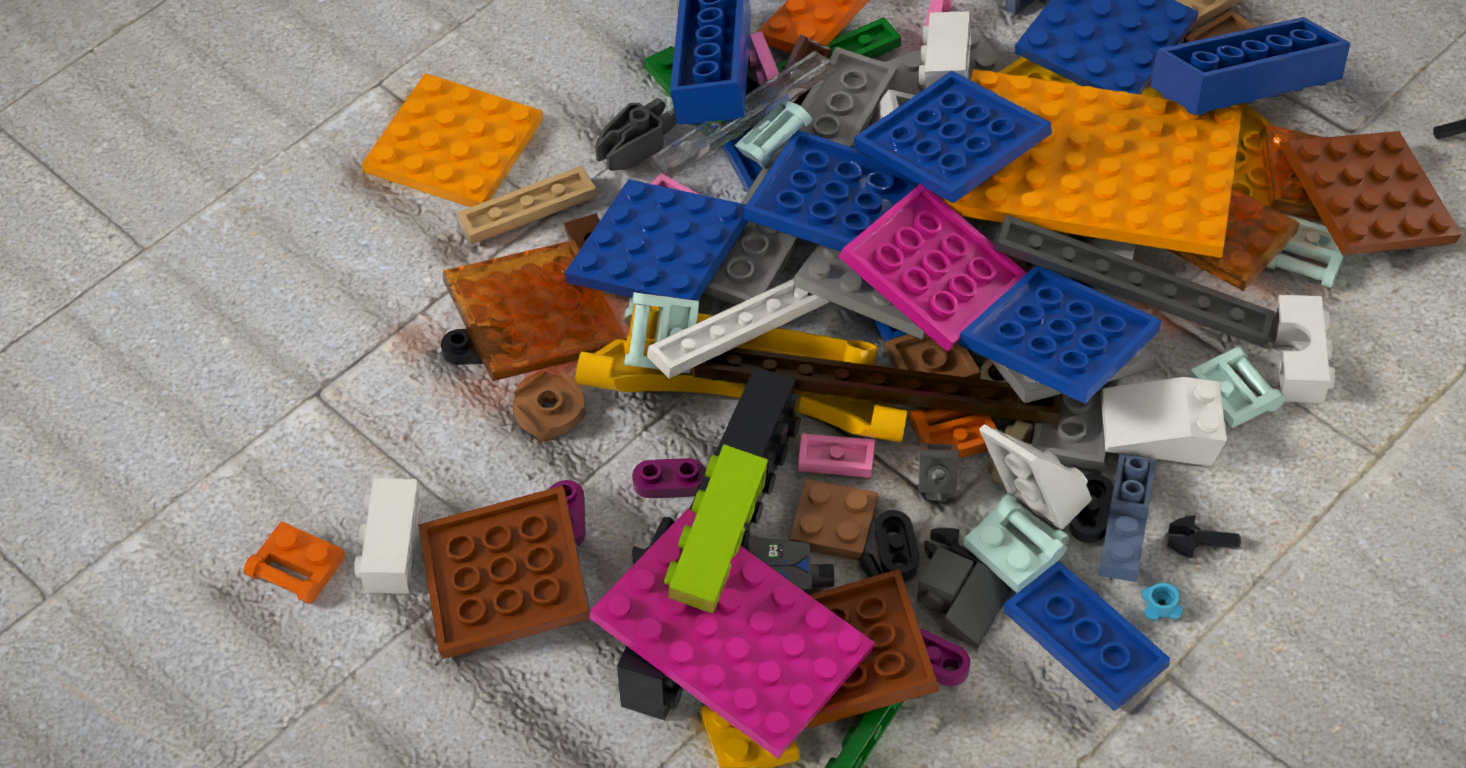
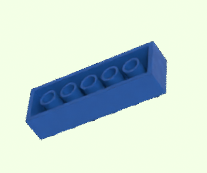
M679 0L670 87L677 125H698L708 121H731L736 118L745 117L751 22L750 0Z
M1301 17L1157 49L1150 87L1162 93L1164 98L1175 101L1185 107L1187 112L1203 115L1207 111L1230 108L1232 105L1240 103H1253L1257 99L1277 97L1282 93L1302 91L1307 87L1322 86L1328 82L1340 80L1343 78L1351 42L1309 19Z

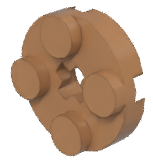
M547 371L534 373L523 379L514 392L513 411L516 422L523 430L536 435L541 441H551L556 436L571 431L586 415L583 389L580 384L575 383V378L566 373L559 372V376L548 375ZM545 400L550 403L557 401L555 406L551 408H544L542 404Z

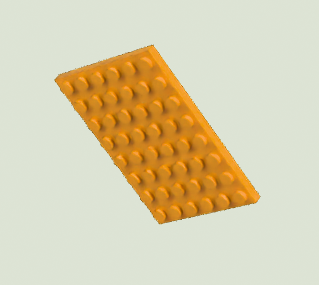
M973 69L971 81L1051 122L1052 134L955 203L942 198L960 216L1003 223L1007 214L1051 231L1222 258L1242 110L1227 107L1207 111L1203 115H1195L1187 112L1185 107L1177 102L1157 96L1138 95L1125 91H1112L1091 86L1066 84L1058 81H1047Z

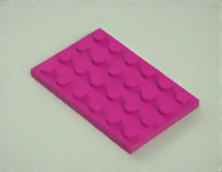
M688 508L590 610L589 618L779 759L870 654L875 642L742 546H740L736 557L731 559L732 567L714 614L669 599V585L664 583L665 576L671 561L679 562L683 549L678 548V543L684 526L692 527L697 515Z

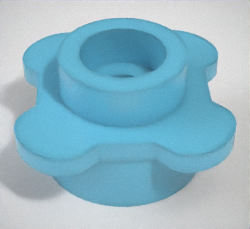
M1157 583L1152 587L1144 588L1141 597L1146 601L1147 608L1144 612L1146 618L1152 621L1165 617H1170L1173 620L1179 619L1183 613L1182 607L1178 605L1179 590L1167 583ZM1158 602H1164L1166 604L1160 605Z

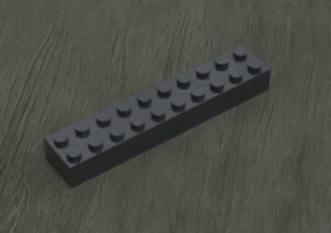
M754 367L714 454L719 456L722 446L725 444L768 459L764 488L761 495H758L750 523L745 522L744 524L745 532L741 543L744 549H747L749 544L751 524H757L763 510V502L761 501L765 494L770 495L776 480V474L774 473L777 465L783 466L788 453L787 442L790 437H796L801 418L796 416L801 396L796 394V378ZM704 476L699 486L700 490L706 491L710 478ZM694 500L689 508L690 510H692ZM626 646L617 665L621 707L665 721L670 708L678 706L683 688Z

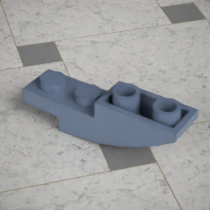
M1119 454L1098 576L1137 582L1156 467V460Z

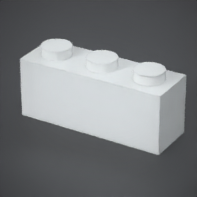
M969 11L930 13L929 26H923L921 65H919L920 85H926L927 88L951 71L968 79L971 49Z
M373 478L371 493H365L364 514L367 515L366 524H361L359 530L360 546H363L362 555H356L354 566L355 577L361 578L364 593H410L422 501L417 479Z

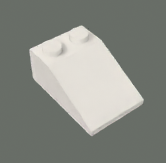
M1179 377L1103 388L1100 392L1106 452L1212 466L1227 442L1220 382Z
M985 424L979 429L1008 494L1014 495L1020 500V504L1054 526L1063 530L1092 500L1086 486L1088 480L1077 468L1071 467L1069 469L1062 465L1051 452H1041L1032 445Z

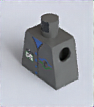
M749 537V552L808 595L812 594V587H834V564H811L809 544Z

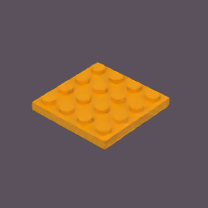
M425 73L362 162L363 172L467 207H473L491 200L543 121L542 110Z

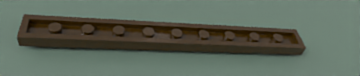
M733 348L695 366L694 377L714 381L747 384L754 367L796 378V391L1059 425L1062 394L1024 403L1007 382L751 349Z

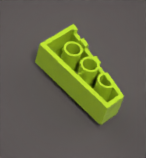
M723 444L719 456L712 454L705 472V477L710 478L706 491L698 490L691 512L697 515L692 527L684 526L679 539L678 548L683 549L679 562L671 561L665 576L664 583L669 585V599L714 614L732 567L731 559L736 557L745 532L744 524L745 522L750 523L758 495H761L764 488L768 459Z

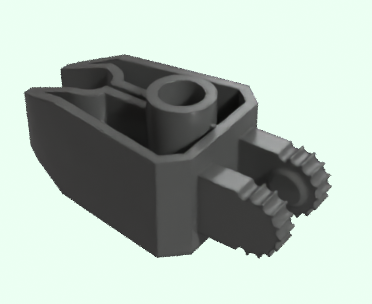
M659 98L645 106L640 103H629L602 130L595 145L596 160L599 162L607 159L608 169L615 171L629 169L663 150L664 146L663 136L677 125L674 109L663 113L666 105Z

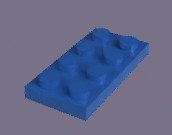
M1060 561L1056 562L1004 603L1003 612L1114 712L1169 667L1171 659Z

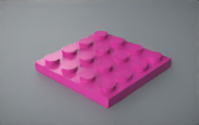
M919 184L846 245L838 256L947 352L959 342L960 333L1027 274L1006 254L994 250L995 245L922 184Z

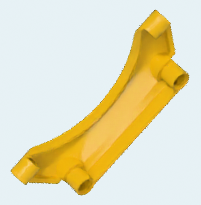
M636 304L633 306L627 340L616 339L596 353L581 351L576 370V384L619 392L681 391L740 398L746 384L696 378L694 377L695 367L690 369V373L682 372L669 379L660 369L624 365L625 354H629ZM650 306L644 356H647L648 346L654 344L659 311L657 306ZM698 313L696 324L712 317V315ZM779 327L735 347L867 365L876 364L878 346L869 342L845 340ZM796 391V394L801 396L797 411L799 413L817 418L855 435L902 443L907 410L897 409L894 404L888 402Z

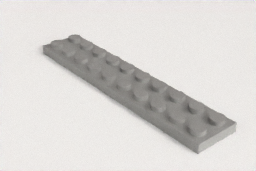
M836 47L801 104V107L808 112L813 121L807 127L802 126L798 130L855 148L854 137L864 131L876 112L878 103L896 79L898 67ZM790 138L769 157L771 161L762 168L741 202L742 204L747 205ZM749 221L703 294L738 305L772 289L802 238Z

